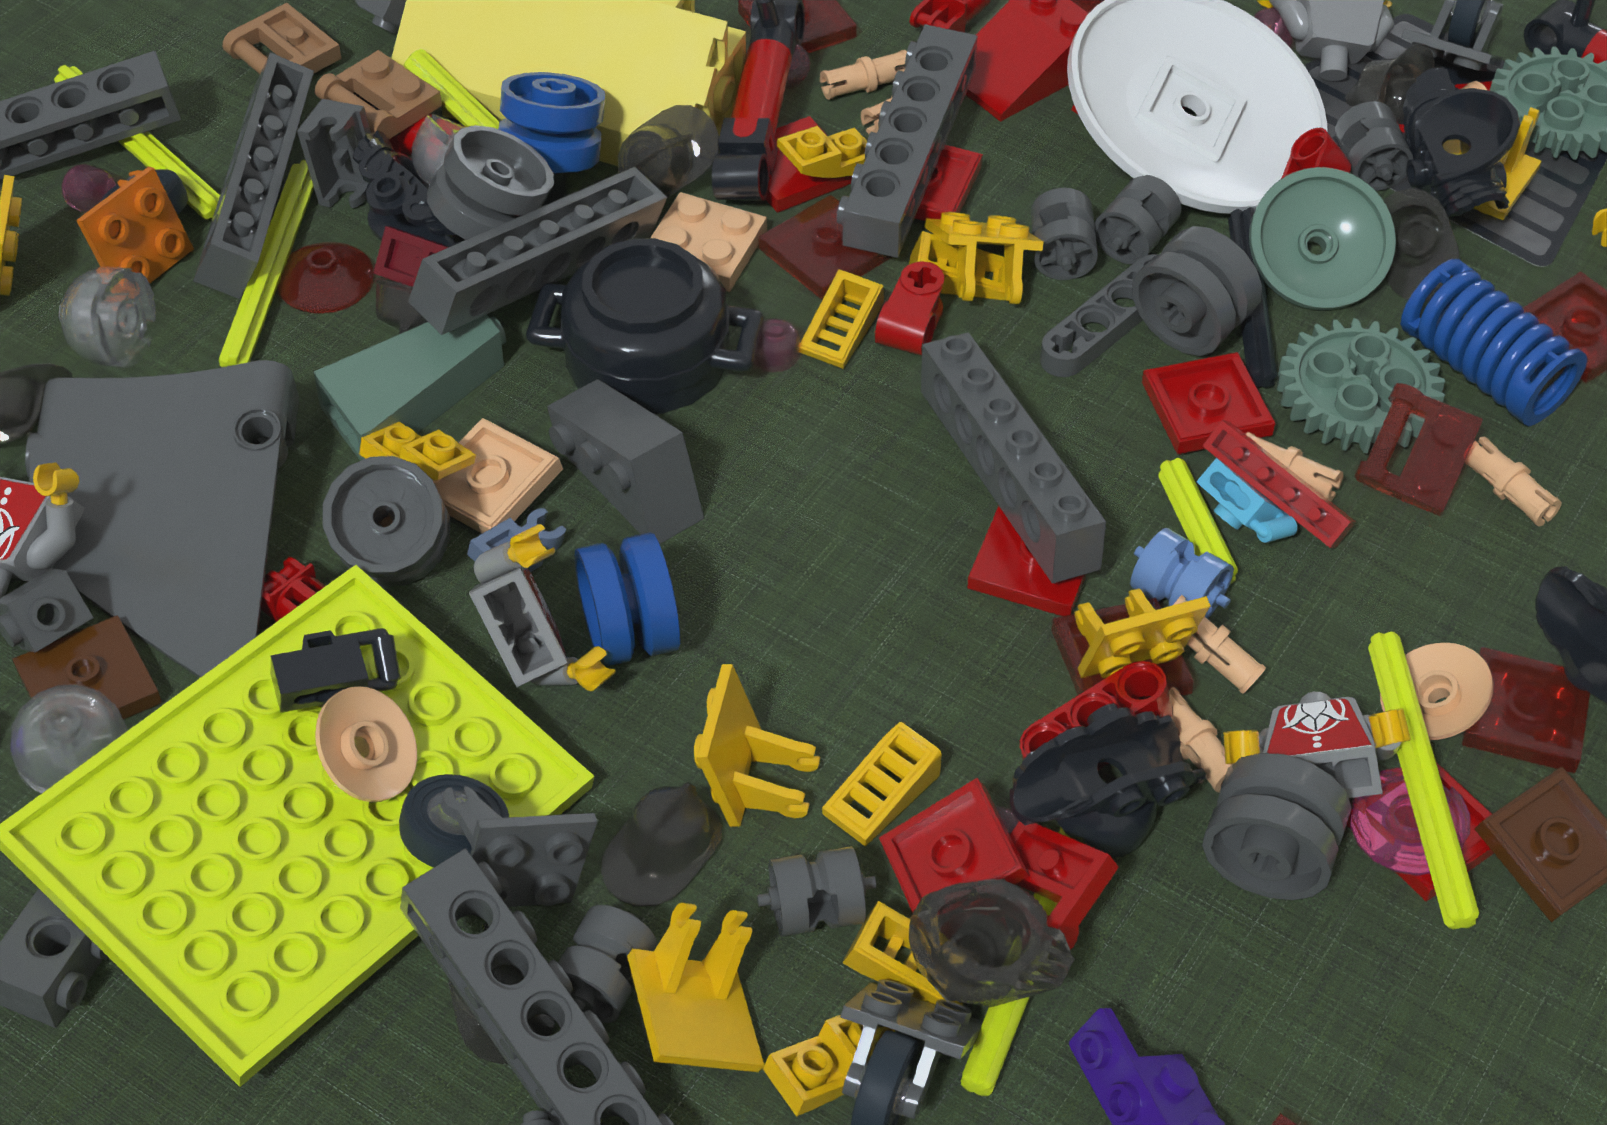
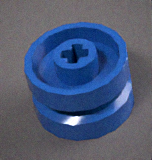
M530 72L510 76L502 81L500 112L506 118L499 122L498 129L512 134L532 146L546 160L553 173L578 172L592 168L600 159L601 131L596 126L603 122L605 91L595 83L567 74Z
M649 532L623 539L619 551L620 568L613 551L604 543L575 549L576 576L589 636L593 648L599 646L606 651L607 655L600 660L605 667L631 660L635 648L634 631L640 646L651 656L679 650L680 627L674 590L663 552L654 533Z

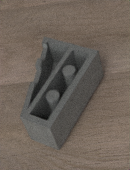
M598 379L547 406L552 427L549 428V435L555 448L582 472L640 534L654 533L659 544L704 519L682 431Z

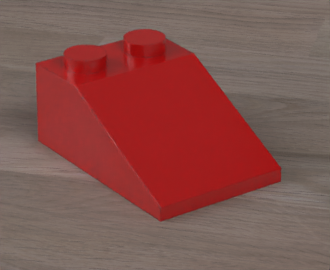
M1010 0L976 34L978 35L976 70L966 95L1001 122L1068 86L1067 64L1070 46L1078 28L1089 13L1071 0Z

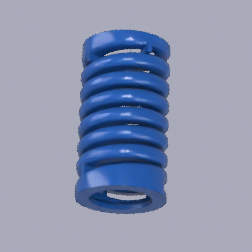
M1450 259L1431 271L1412 293L1401 316L1400 324L1403 331L1416 339H1420L1421 344L1425 348L1434 351L1436 356L1444 362H1449L1452 369L1458 373H1463L1464 378L1473 384H1477L1479 390L1483 393L1492 395L1493 401L1502 407H1507L1508 412L1526 426L1537 424L1552 414L1566 400L1579 382L1587 364V355L1580 349L1569 350L1570 344L1567 339L1562 336H1553V329L1545 323L1539 324L1538 318L1532 313H1524L1523 306L1515 301L1510 302L1509 296L1504 292L1495 291V287L1491 282L1482 280L1480 274L1459 259ZM1439 283H1442L1443 285L1432 296L1420 318V312L1426 298ZM1566 366V368L1563 370L1561 375L1556 379V381H1554L1545 391L1539 394L1542 388L1545 386V384L1560 369Z

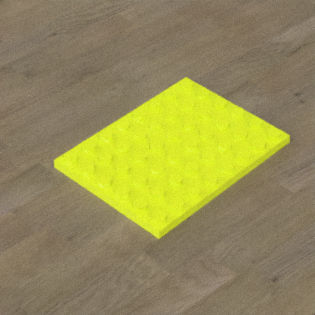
M355 564L0 824V851L241 1087L418 936L400 909L402 887L433 869V867L421 862L408 851L399 831L402 805L409 791L417 783L426 778L444 774L470 777L486 784L502 798L508 809L509 817L561 815L592 788L594 775ZM384 628L389 634L394 636L401 679L397 681L396 688L382 691L381 693L392 699L406 715L413 729L417 744V764L414 775L408 786L395 797L381 802L362 801L348 795L332 781L321 763L316 746V723L322 707L315 706L280 713L271 678V655L302 650L304 635L331 630L335 636ZM360 646L368 679L377 678L372 646ZM444 811L437 812L432 816L433 823L443 831L452 833L453 828L463 831L457 820L445 814Z

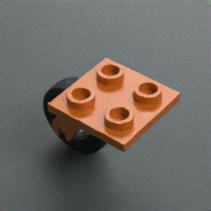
M147 167L143 171H132L129 173L130 177L126 180H119L118 184L103 196L100 203L76 220L119 302H127L194 250L178 217V214L187 204V192L181 179L174 171L167 169L155 170L153 167Z

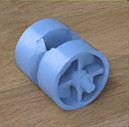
M1169 528L1159 531L1145 549L1141 546L1136 548L1134 555L1139 559L1131 576V588H1140L1146 597L1155 602L1167 598L1169 599V606H1172L1181 595L1186 598V601L1207 596L1211 605L1205 615L1207 619L1218 605L1224 609L1229 605L1230 599L1224 596L1234 571L1233 566L1207 551L1200 556L1195 555V545Z

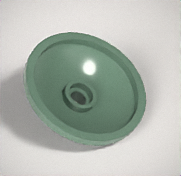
M1307 168L1280 179L1262 197L1254 211L1250 224V251L1257 271L1261 274L1263 280L1283 299L1308 309H1341L1364 299L1385 278L1395 253L1396 237L1394 223L1382 198L1362 179L1334 168ZM1307 243H1318L1322 249V254H1312L1308 250Z

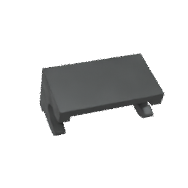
M321 99L297 130L318 203L321 206L331 207L339 200L343 193L353 191L354 193L349 197V203L351 208H355L361 205L367 198L365 193L368 182L363 180L359 171V164L353 159V152L359 141L367 133H371L365 108L360 105Z

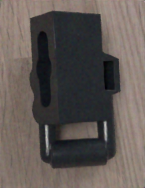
M384 628L335 636L331 630L307 634L303 637L302 650L271 655V678L280 713L315 706L323 707L334 694L350 687H368L380 692L396 688L397 681L401 679L394 636L389 634ZM360 646H372L377 678L368 679Z

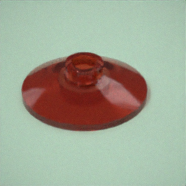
M338 242L315 243L302 247L289 255L277 289L281 298L287 304L300 311L318 314L337 312L353 306L367 295L374 281L373 266L366 254L351 245Z

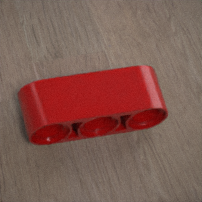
M1137 661L1124 666L1024 730L1020 738V750L1023 760L1030 752L1035 751L1038 747L1054 739L1064 731L1078 726L1087 727L1088 723L1086 720L1089 715L1108 704L1115 703L1119 708H1130L1135 714L1152 711L1155 716L1158 715L1160 718L1167 715L1172 717V705L1165 673L1155 663L1147 661ZM1143 696H1151L1147 699L1137 700ZM1098 763L1097 770L1101 769L1109 763Z

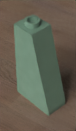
M487 314L443 335L429 322H426L314 371L320 407L360 461L364 460L365 458L359 455L362 437L396 422H401L418 434L504 367L502 345L506 343L504 330L496 317H488Z

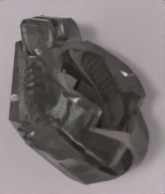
M1005 879L959 883L926 894L921 898L910 918L909 943L914 961L923 976L949 1004L951 1001H957L966 1004H980L990 1008L1055 990L1062 985L1074 961L1064 933L1059 929L1047 926L1048 916L1039 901L1030 895L1029 892L1007 882Z

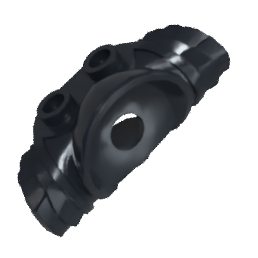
M1431 68L1424 71L1407 90L1406 99L1403 104L1405 140L1413 155V159L1408 160L1406 165L1410 186L1412 188L1417 187L1423 195L1429 194L1433 206L1443 209L1445 217L1460 216L1464 212H1469L1475 206L1493 200L1498 209L1508 208L1510 202L1505 196L1507 193L1505 191L1507 183L1506 171L1500 161L1509 153L1515 142L1520 126L1518 111L1507 98L1494 91L1475 88L1456 90L1455 85L1450 80L1448 71L1445 69ZM1448 140H1460L1462 154L1448 153L1444 150L1443 143Z
M377 130L375 133H367L354 150L353 159L359 164V171L363 180L368 182L365 194L370 208L367 219L372 233L382 241L385 226H391L448 247L465 241V239L447 229L434 216L427 203V189L433 177L407 155L396 152L390 140L383 132Z
M1567 566L1555 567L1544 576L1539 584V591L1535 599L1537 623L1543 629V633L1549 643L1556 646L1565 665L1564 671L1569 681L1578 689L1588 691L1607 703V588L1594 583L1583 573L1570 570Z
M1113 703L1105 705L1090 714L1086 720L1088 723L1087 727L1078 726L1066 730L1038 747L1035 751L1030 752L1014 772L1013 788L1010 789V806L1014 816L1025 826L1034 822L1055 819L1070 838L1103 851L1111 857H1124L1138 849L1152 828L1156 819L1157 804L1159 806H1166L1176 802L1189 792L1190 788L1193 787L1192 784L1203 783L1207 776L1203 768L1192 771L1188 762L1183 761L1180 752L1178 728L1175 726V722L1170 715L1160 718L1158 715L1155 716L1152 711L1135 714L1132 709L1126 707L1119 708L1117 704ZM1106 762L1114 765L1121 772L1122 777L1106 784L1098 774V763Z

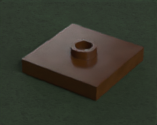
M118 615L58 639L37 652L29 651L12 659L16 671L55 749L162 703L159 691Z
M1560 767L1490 815L1475 828V831L1551 923L1607 883V819L1563 767Z

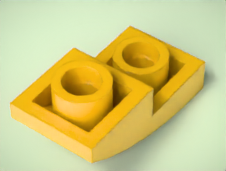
M818 126L777 139V147L804 175L822 178L852 176L856 164H864L867 140L855 127L826 136Z
M396 422L362 437L359 455L365 459L376 456H395L414 463L433 481L440 480L474 464L476 454L439 429L421 437L413 429L401 422Z
M841 1015L825 1021L818 1036L769 1054L763 1071L796 1117L844 1095L842 1094L843 1085L853 1061L863 1025L841 1018ZM884 1026L880 1038L885 1031H894V1029Z

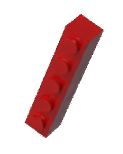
M1222 420L1202 445L1285 513L1292 516L1295 521L1329 548H1336L1356 524L1354 519L1231 422Z

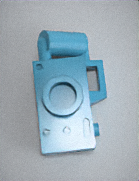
M1218 458L1211 463L1197 480V483L1219 502L1214 509L1215 513L1235 529L1239 530L1242 525H1245L1254 530L1258 539L1263 543L1290 537L1296 533L1297 523L1292 516L1285 513Z

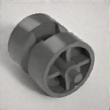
M1375 101L1364 102L1350 108L1339 118L1335 126V137L1341 150L1352 164L1351 173L1354 176L1362 179L1375 191L1390 188L1407 176V161L1413 159V155L1389 106Z
M1145 175L1132 178L1095 221L1094 231L1099 246L1111 258L1125 264H1134L1140 258L1149 255L1160 239L1165 236L1180 217L1181 204L1177 194L1165 181L1155 176Z
M1056 188L1040 195L1031 207L1032 234L1044 241L1042 251L1034 250L1036 267L1045 276L1057 280H1070L1085 275L1094 267L1098 257L1091 200L1081 191L1072 188Z
M852 846L819 851L813 862H809L802 854L769 859L770 887H767L768 893L757 895L758 907L770 905L771 911H774L777 928L781 937L814 932L820 921H825L831 929L865 923L866 909L864 896H866V889L876 888V880L874 876L863 877Z
M595 905L588 910L574 934L573 940L578 946L566 948L557 963H559L569 977L573 987V992L570 995L581 1011L585 1013L590 1010L602 1023H610L618 1019L633 990V987L628 982L633 981L627 955L632 949L654 951L657 947V940L652 931L632 913L608 905Z

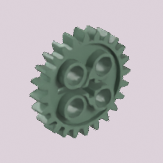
M1552 47L1550 55H1545L1540 49L1534 48L1532 57L1519 52L1516 61L1506 59L1503 69L1497 68L1490 91H1494L1509 100L1518 111L1520 124L1524 115H1528L1530 107L1540 110L1539 118L1529 140L1535 143L1534 152L1538 153L1547 147L1551 148V153L1555 158L1560 155L1561 150L1568 151L1572 159H1577L1579 151H1584L1591 158H1596L1598 148L1607 153V60L1597 64L1593 62V53L1587 54L1584 58L1577 57V52L1574 48H1571L1567 55H1561L1556 47Z
M1353 318L1350 328H1344L1335 319L1332 321L1330 331L1319 324H1315L1312 336L1300 332L1297 344H1288L1286 355L1282 356L1277 391L1283 392L1281 406L1292 407L1291 421L1306 419L1304 428L1306 434L1318 429L1323 431L1322 443L1326 444L1336 437L1341 439V448L1345 451L1352 442H1357L1363 453L1369 452L1371 443H1377L1384 452H1389L1392 440L1405 448L1409 445L1411 435L1422 439L1426 427L1434 426L1445 396L1442 393L1445 379L1437 377L1440 370L1439 363H1427L1430 350L1414 351L1416 338L1411 337L1400 341L1397 339L1398 328L1394 327L1385 334L1380 332L1379 322L1374 321L1369 329H1363L1358 319Z

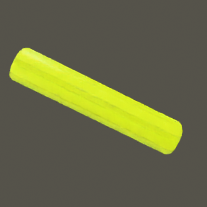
M424 49L414 51L405 61L404 67L440 91L442 105L465 127L478 125L499 128V121Z
M1176 458L1172 461L1165 460L1160 465L1161 471L1158 477L1188 540L1195 545V554L1200 556L1207 551L1232 565L1234 568L1230 582L1232 584L1236 580L1235 575L1238 572V568L1187 463L1181 458Z

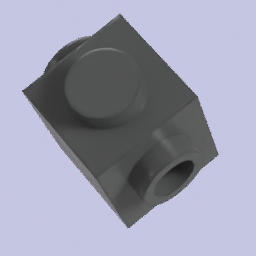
M50 569L0 598V633L11 647L19 645L22 650L37 652L93 618L66 570ZM38 609H40V613H39V616H38V618H37V612H38Z

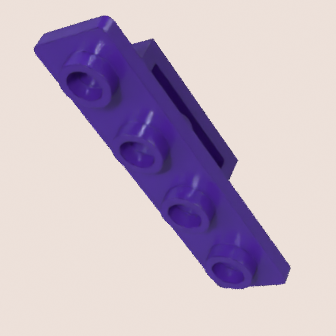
M1099 1008L1070 1039V1049L1112 1125H1225L1215 1112L1198 1082L1195 1071L1188 1065L1183 1054L1139 1057L1111 1008Z

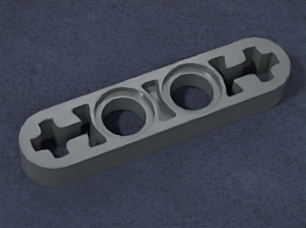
M1158 254L1146 255L1137 260L1046 333L1042 340L1040 364L1047 373L1057 377H1069L1079 373L1143 321L1136 305L1133 307H1121L1114 303L1113 300L1117 298L1133 300L1132 281L1139 270ZM1095 322L1102 324L1107 329L1103 332H1090L1083 328L1082 325Z

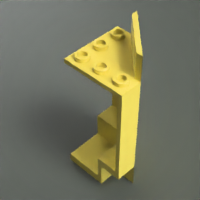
M406 0L391 59L404 67L405 61L414 51L424 49L499 122L506 118L500 112L502 81L510 76L530 72H550L567 74L595 83L605 91L603 122L596 126L601 131L599 161L626 169L636 167L642 173L660 144L712 158L719 147L718 140L724 118H731L746 59V31L729 27L726 20L696 13L695 0ZM442 105V114H443V116L457 120V119Z

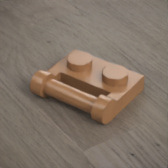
M288 3L231 30L223 40L225 52L234 59H242L259 74L267 60V57L253 46L259 42H262L276 55L311 69L314 73L341 59L339 44Z
M379 50L336 76L332 73L323 75L315 86V94L320 99L364 106L371 133H375L377 130L381 131L388 139L442 106L439 90ZM355 92L380 110H376L353 93Z

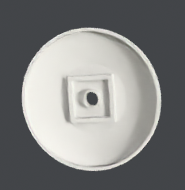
M1104 0L1086 16L1071 43L1067 64L1068 84L1078 115L1089 134L1105 154L1132 178L1145 175L1160 178L1175 191L1180 203L1204 211L1231 214L1236 209L1244 211L1249 207H1252L1255 211L1265 193L1282 178L1294 142L1303 133L1313 128L1321 127L1327 131L1326 113L1320 93L1298 56L1270 28L1252 15L1224 0ZM1182 106L1192 109L1196 113V116H1192L1185 112Z

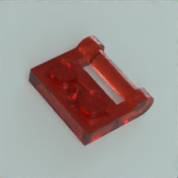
M1396 383L1388 398L1392 403L1367 461L1360 462L1354 478L1368 487L1441 516L1483 419L1425 396L1421 391L1410 385ZM1410 413L1425 418L1399 477L1389 473L1386 468Z

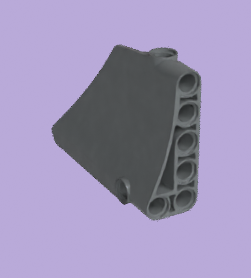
M258 360L210 370L159 376L55 378L49 380L45 385L38 432L31 433L27 440L25 465L30 482L33 483V473L38 465L54 462L59 465L60 469L70 468L79 476L77 489L74 492L68 493L70 498L85 507L75 527L76 542L54 564L52 569L66 570L77 591L110 617L118 615L124 627L198 678H201L258 636L278 469L286 461L288 455L287 447L294 444L300 398L291 369L276 361Z

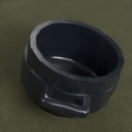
M656 238L629 239L609 245L593 256L591 260L575 271L567 285L552 283L544 285L540 290L526 331V338L533 345L563 349L566 358V368L577 389L598 379L651 413L663 414L695 403L716 387L724 370L744 372L751 369L764 323V316L761 311L756 309L728 306L726 303V289L714 269L679 245ZM556 305H562L561 328L549 327ZM729 326L742 328L736 350L727 349L729 347Z

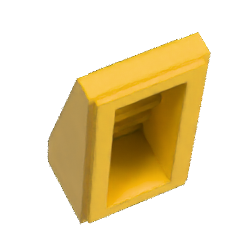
M922 231L912 250L909 264L924 261L937 265L945 276L944 287L941 293L958 295L957 245L947 244L936 235ZM976 248L974 297L1005 300L1004 257ZM985 271L993 272L992 280L984 278Z
M838 269L798 346V352L844 369L884 303V286ZM846 300L860 305L861 308L858 310L842 303ZM835 313H839L844 316L853 318L854 321L853 323H850L845 320L834 317ZM829 325L847 332V335L843 337L825 329ZM820 338L841 347L839 351L817 344V341Z
M899 722L878 742L822 807V814L862 845L867 846L940 776L941 751L910 727ZM888 769L901 778L902 781L898 783L884 772ZM871 785L887 798L883 801L866 788ZM855 800L873 814L867 819L849 804Z
M878 901L866 917L865 923L862 924L842 963L873 980L885 979L902 983L914 990L913 997L936 1005V1001L939 999L962 1004L983 962ZM878 936L889 940L883 952L873 947ZM901 946L911 949L904 964L894 959ZM924 955L934 959L926 976L916 972ZM946 965L957 969L947 989L937 984Z

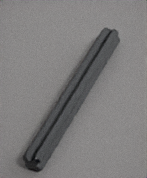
M1252 207L1244 211L1236 209L1231 212V216L1228 218L1230 239L1244 250L1254 264L1249 245L1250 224L1254 209ZM1258 272L1262 284L1261 302L1241 323L1246 369L1256 388L1262 386L1268 389L1275 384L1274 378L1277 376L1265 281Z

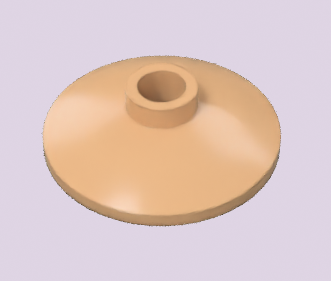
M1433 643L1414 649L1405 655L1429 740H1440L1455 736L1470 728L1483 716L1491 702L1494 684L1487 663L1478 653L1456 643ZM1380 693L1381 707H1382V710H1383V712H1384V711H1385V708H1384L1383 700H1382L1381 693ZM1441 698H1446L1445 700L1439 703H1435L1437 700Z
M361 686L344 689L327 700L318 715L315 738L319 758L332 781L348 795L366 802H381L400 794L410 783L417 764L415 735L410 722L400 707L380 691Z

